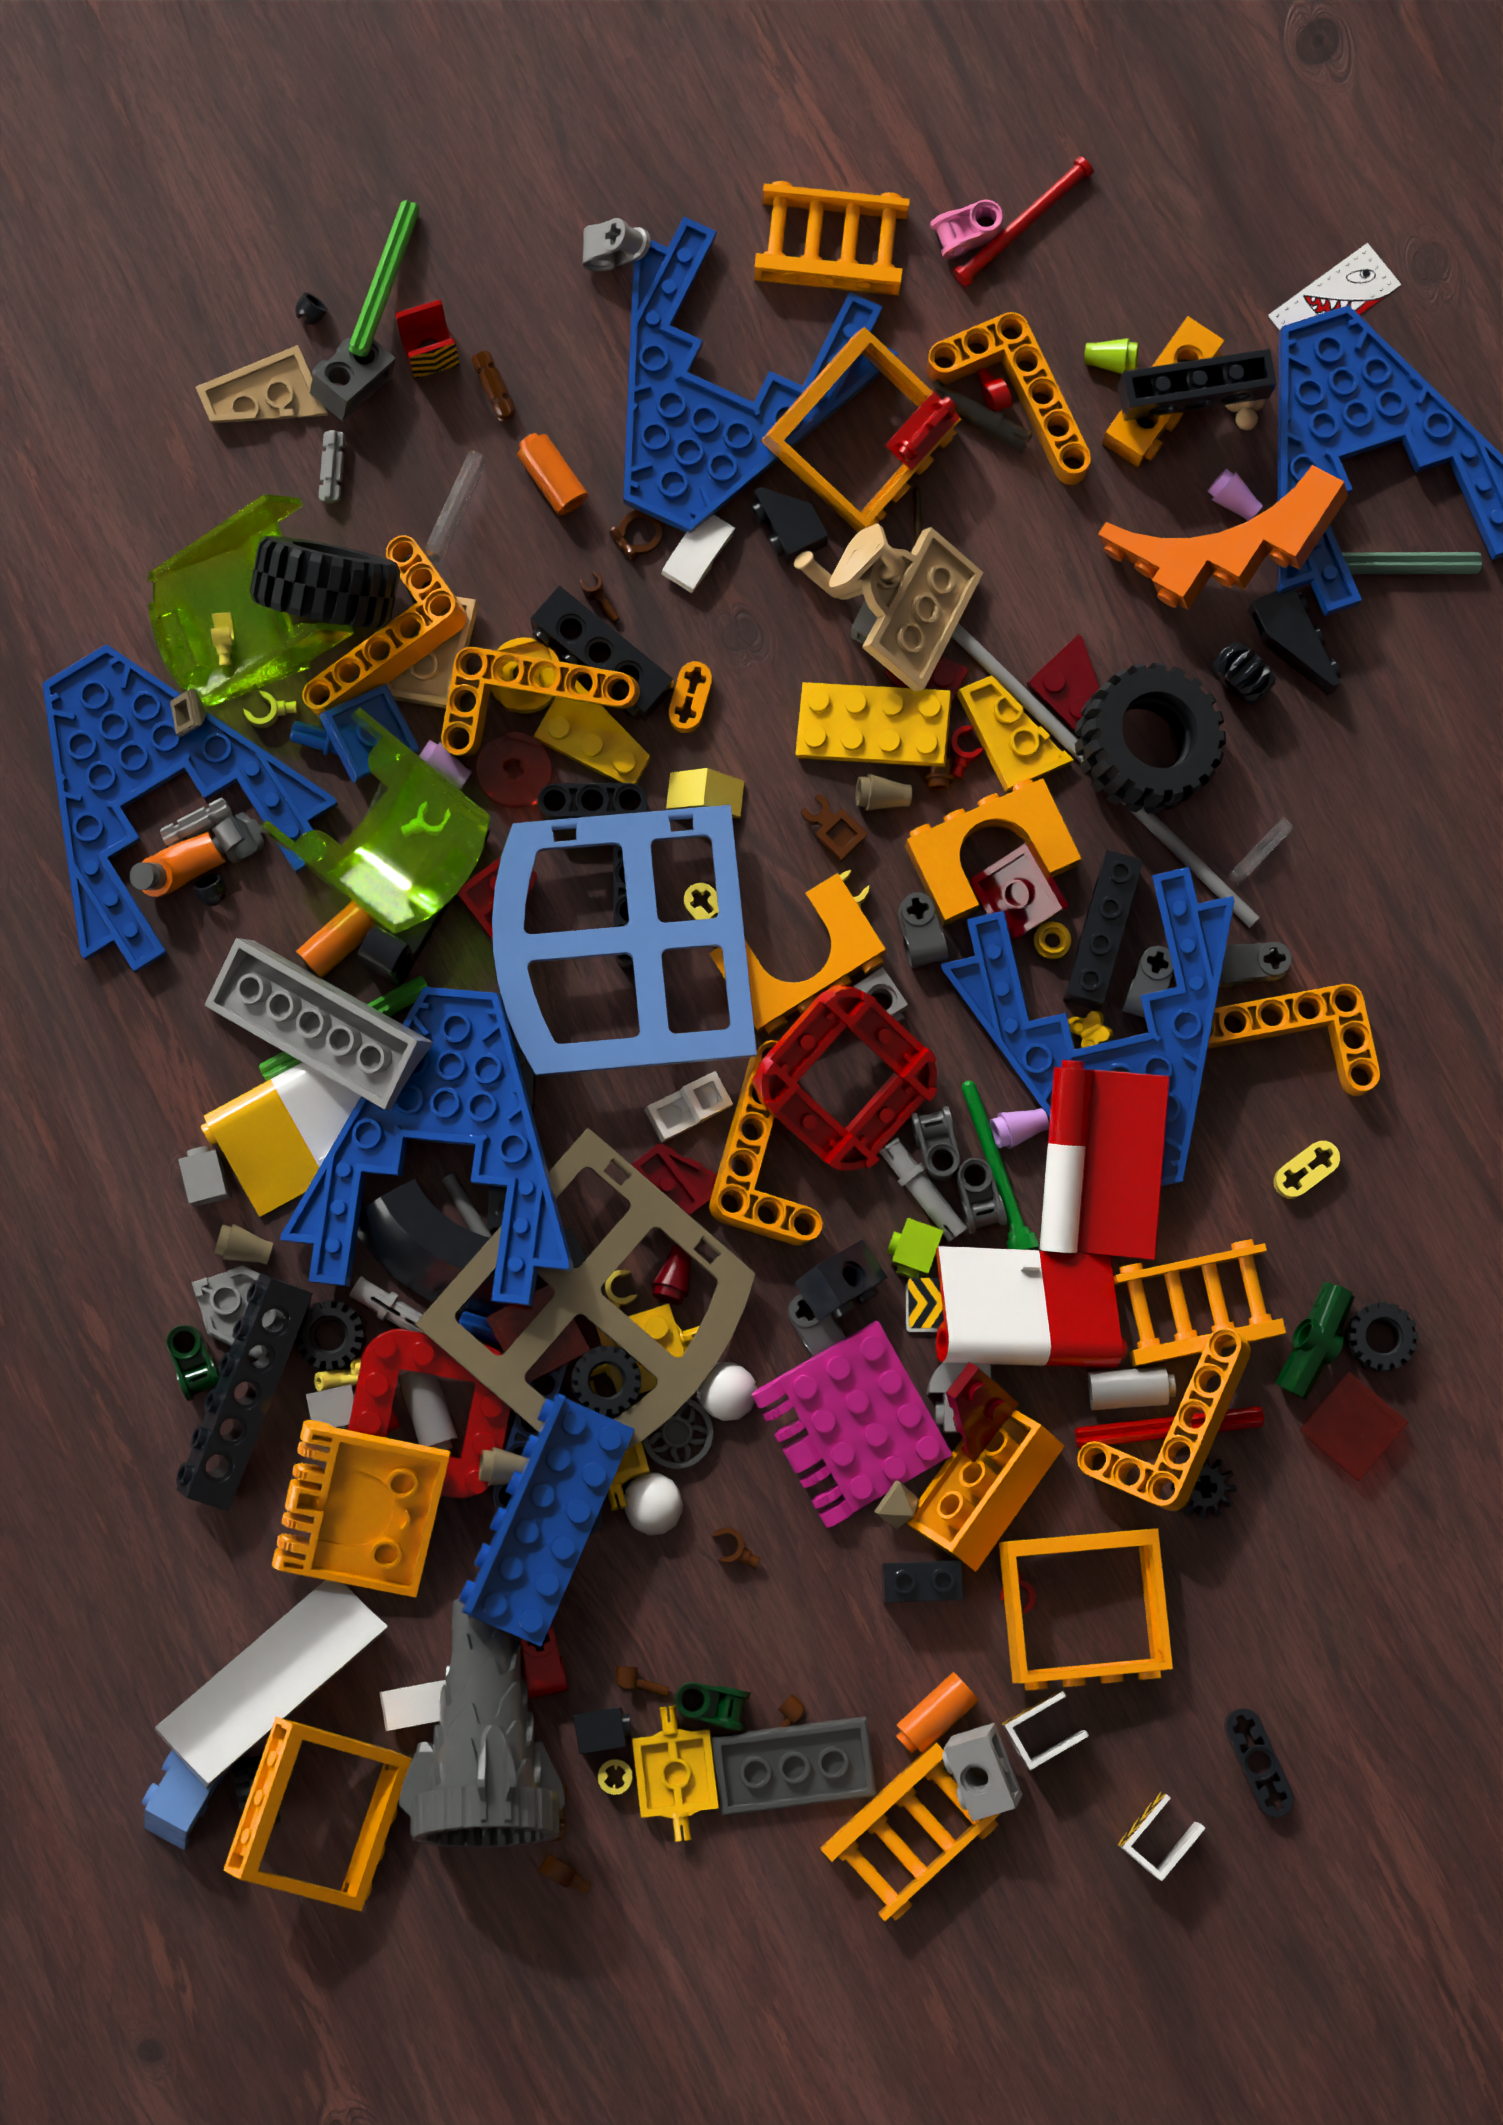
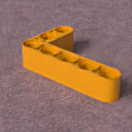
M1015 312L1004 313L939 341L932 346L929 351L926 371L931 381L936 384H950L982 368L1002 362L1059 481L1068 485L1078 484L1085 478L1091 461L1090 451L1031 328L1022 315ZM1006 329H1013L1020 337L1013 340L1007 339L1001 332ZM979 343L986 348V351L981 354H975L970 351L968 346ZM942 357L948 358L953 365L949 368H941L937 366L935 360ZM1028 361L1033 364L1035 369L1025 372L1019 369L1017 363ZM1037 393H1043L1050 398V402L1039 404L1035 402L1032 396ZM1057 425L1062 427L1066 434L1056 437L1048 431V428ZM1070 457L1079 460L1082 467L1070 469L1066 467L1063 460Z
M406 535L393 538L386 548V557L398 564L400 579L417 603L305 685L302 692L303 701L318 718L322 712L384 684H388L465 626L467 613L464 607L413 538ZM412 554V557L408 561L403 562L406 556ZM431 581L428 587L421 589L426 582ZM451 607L447 614L440 616L444 609ZM421 629L417 636L410 638L414 631ZM390 651L389 655L385 659L380 660L381 656L384 653ZM360 673L355 681L349 683L354 675ZM330 695L324 704L319 705L324 697Z
M466 647L458 652L454 660L441 742L449 753L461 757H469L479 750L491 686L616 708L633 706L640 696V687L633 677L622 672L478 647ZM479 655L482 660V668L477 674L470 675L467 672L466 663L470 657ZM515 661L519 667L518 676L512 681H506L502 670L507 663ZM552 668L556 674L555 682L550 687L543 688L539 682V675L543 669ZM583 674H589L593 681L592 688L585 694H579L575 688L576 680ZM620 680H625L629 685V694L625 699L616 701L612 695L613 685ZM472 692L476 698L475 707L469 712H464L460 707V699L465 693ZM465 729L469 734V743L465 748L457 749L453 743L454 735L457 731Z
M1340 984L1215 1008L1208 1049L1328 1026L1342 1089L1352 1096H1362L1373 1089L1380 1079V1070L1364 997L1361 991L1354 985ZM1344 995L1348 997L1352 1003V1010L1350 1012L1339 1010L1335 1004L1336 996ZM1299 1003H1310L1315 1009V1018L1306 1019L1302 1017L1298 1011ZM1271 1009L1275 1011L1279 1017L1278 1025L1269 1026L1265 1024L1261 1018L1262 1010ZM1225 1017H1237L1241 1021L1242 1031L1239 1033L1228 1031L1224 1025ZM1345 1032H1353L1359 1037L1360 1047L1358 1049L1349 1048L1344 1043L1343 1035ZM1360 1068L1367 1073V1085L1360 1086L1353 1081L1351 1077L1352 1069Z
M770 1040L763 1043L756 1050V1057H750L710 1199L709 1209L714 1219L723 1224L791 1245L801 1246L812 1241L820 1234L823 1224L820 1214L811 1207L754 1190L774 1116L762 1104L755 1102L753 1099V1077L762 1061V1053L769 1052L778 1042ZM744 1123L751 1124L756 1128L758 1133L757 1140L753 1141L745 1138L742 1133V1125ZM734 1159H740L747 1165L748 1173L745 1177L734 1173L732 1169V1161ZM723 1195H730L737 1201L738 1209L736 1213H730L723 1208L721 1203ZM760 1206H765L773 1212L774 1220L772 1224H765L759 1219L758 1209ZM796 1217L803 1218L808 1222L810 1227L808 1235H801L795 1230L794 1220Z
M1229 1328L1217 1329L1211 1334L1154 1465L1103 1443L1093 1441L1082 1446L1078 1453L1077 1461L1081 1471L1098 1481L1165 1510L1176 1511L1184 1507L1190 1498L1249 1360L1251 1350L1247 1340ZM1229 1340H1235L1237 1345L1235 1352L1228 1357H1223V1345ZM1220 1375V1387L1215 1392L1208 1393L1206 1388L1208 1380L1213 1376ZM1198 1411H1204L1206 1415L1204 1424L1199 1428L1193 1429L1191 1425L1193 1415ZM1189 1446V1459L1185 1463L1178 1465L1176 1462L1177 1452L1182 1447ZM1104 1452L1106 1455L1105 1465L1095 1471L1092 1464L1093 1459L1099 1453ZM1138 1467L1140 1469L1139 1480L1133 1485H1128L1126 1480L1128 1472L1132 1468ZM1168 1482H1173L1175 1485L1173 1496L1168 1500H1162V1487Z

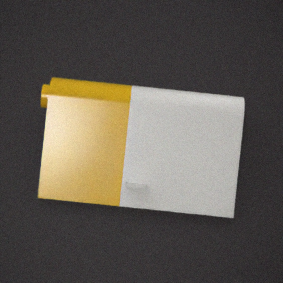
M301 1062L204 1115L207 1123L201 1125V1129L211 1146L216 1143L219 1144L257 1214L261 1217L306 1192L361 1096Z

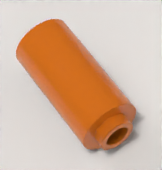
M532 433L519 443L521 449L518 451L517 457L559 516L572 512L586 501L589 496L588 492L547 434L538 435L537 433Z
M352 901L298 948L296 953L322 979L363 942L369 930L374 926L373 923L378 918L364 902L357 906Z
M952 1672L896 1725L901 1730L896 1737L911 1754L916 1749L923 1754L980 1700Z

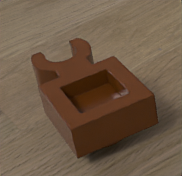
M817 794L815 802L821 806L822 811L817 815H813L804 807L801 810V816L807 823L821 827L815 833V837L842 862L868 837V833L842 807L833 815L829 811L830 806L827 799Z

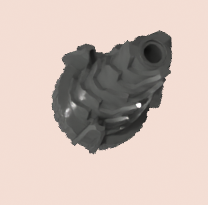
M458 1599L454 1600L452 1606V1656L450 1666H446V1685L442 1686L440 1693V1725H435L433 1745L428 1742L418 1743L416 1753L403 1781L399 1797V1806L411 1817L412 1840L426 1845L457 1848L511 1847L554 1840L560 1836L559 1811L565 1805V1796L559 1776L543 1742L534 1743L533 1712H527V1687L525 1680L521 1676L520 1638H514V1635L462 1613L461 1610L464 1604L458 1602Z

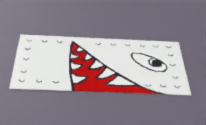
M1366 243L1268 316L1280 330L1282 326L1347 305L1360 315L1399 287L1401 283L1372 247Z

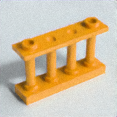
M775 181L772 184L764 183L762 204L773 205L768 251L764 252V254L756 253L754 280L899 295L902 268H895L892 264L896 218L907 219L910 199L902 198L901 195L890 192L881 195L794 187L791 183L785 181ZM787 207L809 209L805 252L800 258L786 256L782 253ZM824 211L845 213L841 259L837 261L822 260L819 257ZM860 215L882 217L877 263L873 265L859 264L855 260Z
M1253 1239L1232 1243L1231 1251L1143 1269L1142 1263L1120 1267L1121 1274L1113 1277L1114 1286L1127 1283L1140 1342H1137L1138 1349L1129 1353L1132 1368L1203 1353L1211 1334L1198 1336L1197 1330H1192L1179 1272L1200 1267L1202 1269L1214 1320V1326H1211L1212 1333L1217 1329L1229 1328L1245 1338L1248 1343L1286 1334L1283 1318L1272 1320L1271 1314L1266 1313L1253 1256L1261 1255L1267 1251L1265 1243L1254 1245ZM1233 1260L1239 1261L1252 1318H1248L1250 1325L1235 1328L1234 1322L1229 1321L1216 1264ZM1164 1275L1177 1334H1174L1175 1341L1160 1344V1339L1155 1338L1142 1280ZM1227 1341L1222 1349L1237 1346L1236 1341Z
M937 1742L926 1752L921 1753L820 1847L821 1851L831 1862L837 1857L841 1861L846 1859L881 1898L886 1906L878 1914L884 1921L889 1917H892L895 1921L899 1919L912 1906L909 1899L976 1836L983 1840L998 1826L995 1818L1001 1813L972 1821L968 1810L962 1809L957 1797L958 1784L945 1771V1765L942 1761L944 1750ZM923 1777L928 1781L932 1779L972 1823L956 1840L915 1796L917 1791L913 1786ZM895 1803L899 1807L904 1806L943 1849V1852L927 1867L886 1822L888 1818L884 1813ZM866 1830L870 1834L875 1833L915 1877L898 1894L857 1849L859 1844L855 1840Z

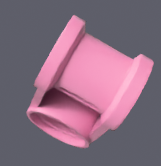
M986 199L958 210L945 212L934 218L930 222V227L932 231L938 234L943 246L941 251L943 258L953 259L972 249L990 243L1001 233L1002 209L994 201ZM981 217H989L995 223L990 227H983L976 221Z

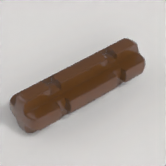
M485 350L473 355L472 364L476 373L479 374V379L490 403L494 404L493 410L497 419L505 421L516 415L514 404L511 398H508V391L497 367H494V360L490 352Z

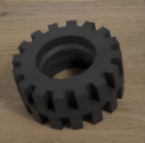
M1386 1302L1371 1304L1358 1311L1350 1320L1349 1328L1346 1329L1348 1339L1346 1345L1347 1349H1350L1352 1353L1351 1357L1353 1360H1357L1361 1367L1371 1369L1374 1372L1395 1370L1407 1363L1412 1358L1413 1352L1416 1351L1418 1346L1416 1345V1340L1419 1339V1334L1415 1330L1416 1323L1414 1319L1411 1320L1408 1316L1410 1313L1405 1309H1400L1399 1305ZM1384 1321L1394 1327L1397 1333V1343L1392 1351L1379 1353L1369 1346L1366 1334L1368 1328L1374 1322Z
M614 1346L593 1348L581 1356L573 1369L571 1379L573 1393L578 1402L586 1408L605 1416L618 1414L630 1407L639 1394L641 1388L640 1369L634 1358L620 1348ZM603 1364L616 1367L621 1372L623 1378L620 1391L612 1397L597 1395L590 1385L591 1373L596 1367Z

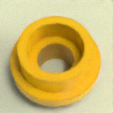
M1046 922L1035 932L1033 939L1034 947L1046 959L1061 958L1068 952L1071 946V934L1059 922ZM1049 935H1054L1058 938L1059 945L1049 947L1045 942V938Z

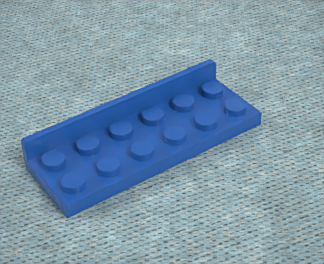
M559 1393L554 1396L553 1401L546 1398L537 1420L543 1422L538 1436L536 1437L531 1434L527 1440L521 1456L528 1459L521 1473L516 1470L514 1471L506 1489V1492L511 1494V1498L506 1509L498 1508L490 1526V1529L496 1531L490 1546L485 1543L482 1544L474 1563L475 1566L480 1567L474 1582L466 1581L458 1599V1602L464 1604L461 1610L462 1613L540 1647L543 1644L635 1430L632 1427L565 1398L566 1396Z

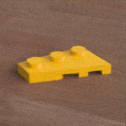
M992 675L960 688L956 693L1005 792L1012 790L1011 788L1015 784L1025 779L1031 778L1033 781L1073 762L1074 759L1065 750L1062 752L1049 739L1050 735L1042 726L1038 727L1023 712V707Z
M576 680L575 688L579 694L587 693L588 691ZM555 697L534 734V740L616 783L637 784L650 761V755L599 704Z

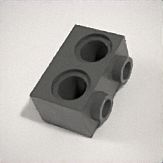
M351 338L345 339L337 348L335 355L328 361L325 359L321 360L311 373L310 394L341 421L350 416L392 378L396 358L374 339L369 353L365 357L352 354L349 351ZM357 361H362V362H365V363H367V364H361V363H358ZM332 383H339L343 386H336Z

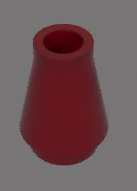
M672 1245L668 1257L652 1283L654 1287L652 1295L655 1298L675 1305L682 1304L683 1298L688 1296L692 1259L678 1245Z

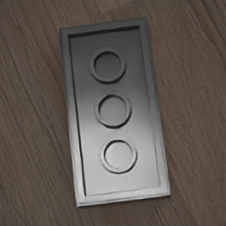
M866 1716L712 1736L721 1816L876 1796Z

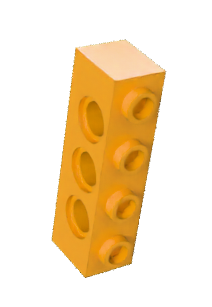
M1187 316L1152 367L1174 364L1180 360L1193 361L1224 356L1220 353L1224 339ZM1121 409L1106 430L1102 444L1138 468L1145 458L1149 461L1154 458L1163 444L1159 440L1165 429L1172 432L1183 416V413L1148 417L1154 423V427L1145 429L1138 425L1137 419L1124 421Z

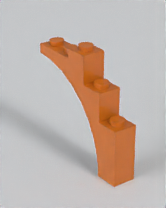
M1312 465L1297 485L1274 506L1246 523L1219 533L1192 538H1157L1132 533L1105 522L1098 535L1104 546L1103 551L1108 556L1119 562H1122L1123 559L1135 564L1134 568L1139 573L1152 579L1158 593L1157 597L1163 603L1173 608H1176L1178 604L1189 610L1211 575L1216 581L1226 587L1231 588L1232 585H1235L1245 590L1267 554L1272 561L1282 567L1291 565L1300 570L1347 499L1348 493L1344 481Z

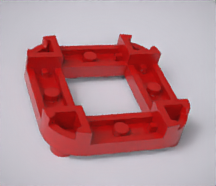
M841 984L835 985L820 994L767 1053L753 1077V1087L765 1109L821 1160L839 1171H852L863 1167L870 1168L880 1160L876 1156L911 1114L914 1113L925 1099L931 1102L938 1090L935 1088L937 1080L935 1062L937 1059L930 1049L924 1047L876 1002L877 999L860 989ZM845 1027L894 1072L846 1128L838 1123L797 1083Z
M400 1328L391 1329L376 1336L366 1346L361 1357L348 1430L386 1438L399 1369L474 1382L475 1386L461 1457L449 1456L441 1495L467 1498L483 1493L488 1487V1482L479 1481L482 1450H492V1447L503 1449L510 1407L425 1333ZM483 1344L493 1354L497 1356L502 1355L498 1350H496L492 1346Z

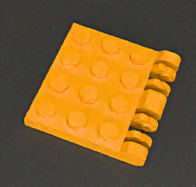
M315 1420L304 1421L300 1435L303 1441L298 1444L297 1452L303 1457L327 1463L325 1470L317 1465H309L307 1463H297L294 1465L292 1474L298 1479L290 1481L285 1508L290 1512H284L281 1522L287 1528L311 1534L309 1540L299 1535L279 1534L276 1543L279 1548L275 1549L272 1566L283 1572L416 1598L450 1451L339 1429L325 1422Z

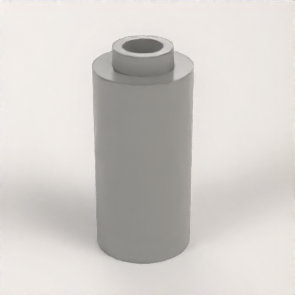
M1166 1367L1088 1372L1091 1410L1169 1405V1397L1176 1396L1174 1374H1167Z
M414 1371L398 1376V1382L419 1445L443 1450L452 1449L451 1441L458 1437L438 1377Z

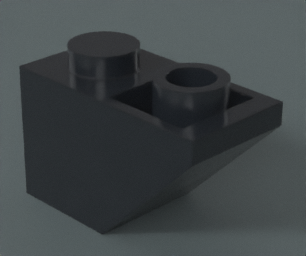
M762 487L754 490L755 504H752L751 508L760 525H767L771 533L768 541L776 557L782 555L787 565L795 561L800 553L804 551L814 553L827 546L828 534L811 503Z

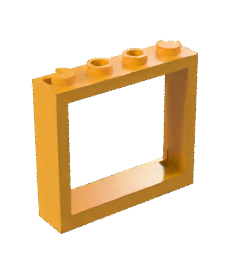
M863 327L853 335L761 439V442L857 532L865 529L867 526L870 527L877 524L885 517L887 513L883 508L891 499L896 503L910 488V485L907 483L909 478L915 472L921 475L934 460L930 454L938 445L944 448L950 443L953 436L957 433L953 428L961 420L959 418L912 471L902 464L861 512L784 441L861 353L918 408L933 392L866 327Z
M1158 1528L999 1543L1012 1683H1024L1025 1691L1048 1689L1047 1681L1062 1680L1063 1687L1086 1685L1085 1677L1100 1676V1683L1124 1682L1123 1674L1138 1673V1680L1161 1678L1160 1670L1173 1669ZM1139 1546L1150 1659L1027 1670L1016 1557Z
M276 1716L224 1871L240 1880L362 1912L365 1900L368 1899L372 1891V1879L377 1864L385 1852V1840L390 1825L397 1816V1804L412 1758L393 1750ZM302 1740L383 1763L341 1891L259 1870Z

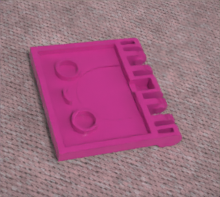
M877 1320L763 1385L751 1394L758 1408H763L786 1394L787 1398L763 1412L762 1415L767 1422L781 1417L792 1407L797 1413L798 1419L782 1426L774 1433L778 1442L796 1435L804 1428L806 1429V1434L790 1442L782 1449L795 1473L808 1469L821 1459L824 1461V1464L801 1477L799 1481L803 1488L816 1485L829 1474L833 1477L836 1484L818 1493L811 1500L815 1509L843 1495V1498L819 1512V1516L826 1528L842 1522L855 1511L885 1495L896 1480L904 1484L953 1455Z

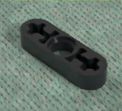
M1238 1708L1231 1711L1224 1721V1730L1258 1808L1261 1812L1271 1817L1286 1815L1293 1806V1794L1260 1718L1249 1709ZM1240 1715L1244 1720L1251 1719L1253 1725L1248 1728L1251 1740L1255 1741L1260 1737L1262 1744L1251 1745L1243 1752L1239 1745L1247 1744V1741L1242 1733H1235L1233 1731V1727L1238 1724L1237 1717ZM1262 1751L1269 1758V1767L1262 1774H1255L1249 1769L1248 1759L1253 1752ZM1275 1773L1278 1780L1270 1781L1272 1788L1275 1792H1283L1284 1798L1279 1801L1281 1808L1278 1810L1272 1805L1266 1806L1265 1800L1270 1797L1266 1785H1261L1257 1788L1255 1783L1256 1781L1267 1780Z

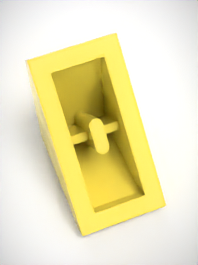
M709 768L671 772L666 810L731 805L732 818L740 819L744 780Z

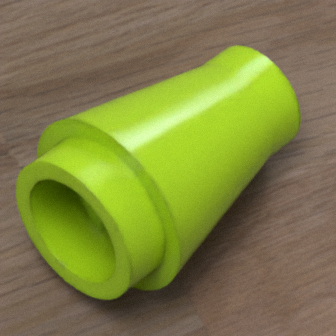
M1130 338L1086 343L1084 365L1096 366L1122 374L1123 371L1136 370L1139 343L1130 342Z

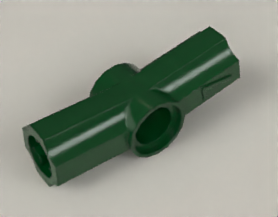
M1330 1282L1322 1283L1309 1317L1302 1320L1293 1333L1291 1344L1294 1348L1275 1384L1304 1400L1308 1398L1324 1366L1331 1364L1342 1349L1343 1337L1340 1335V1332L1355 1299V1296L1352 1295L1353 1292Z

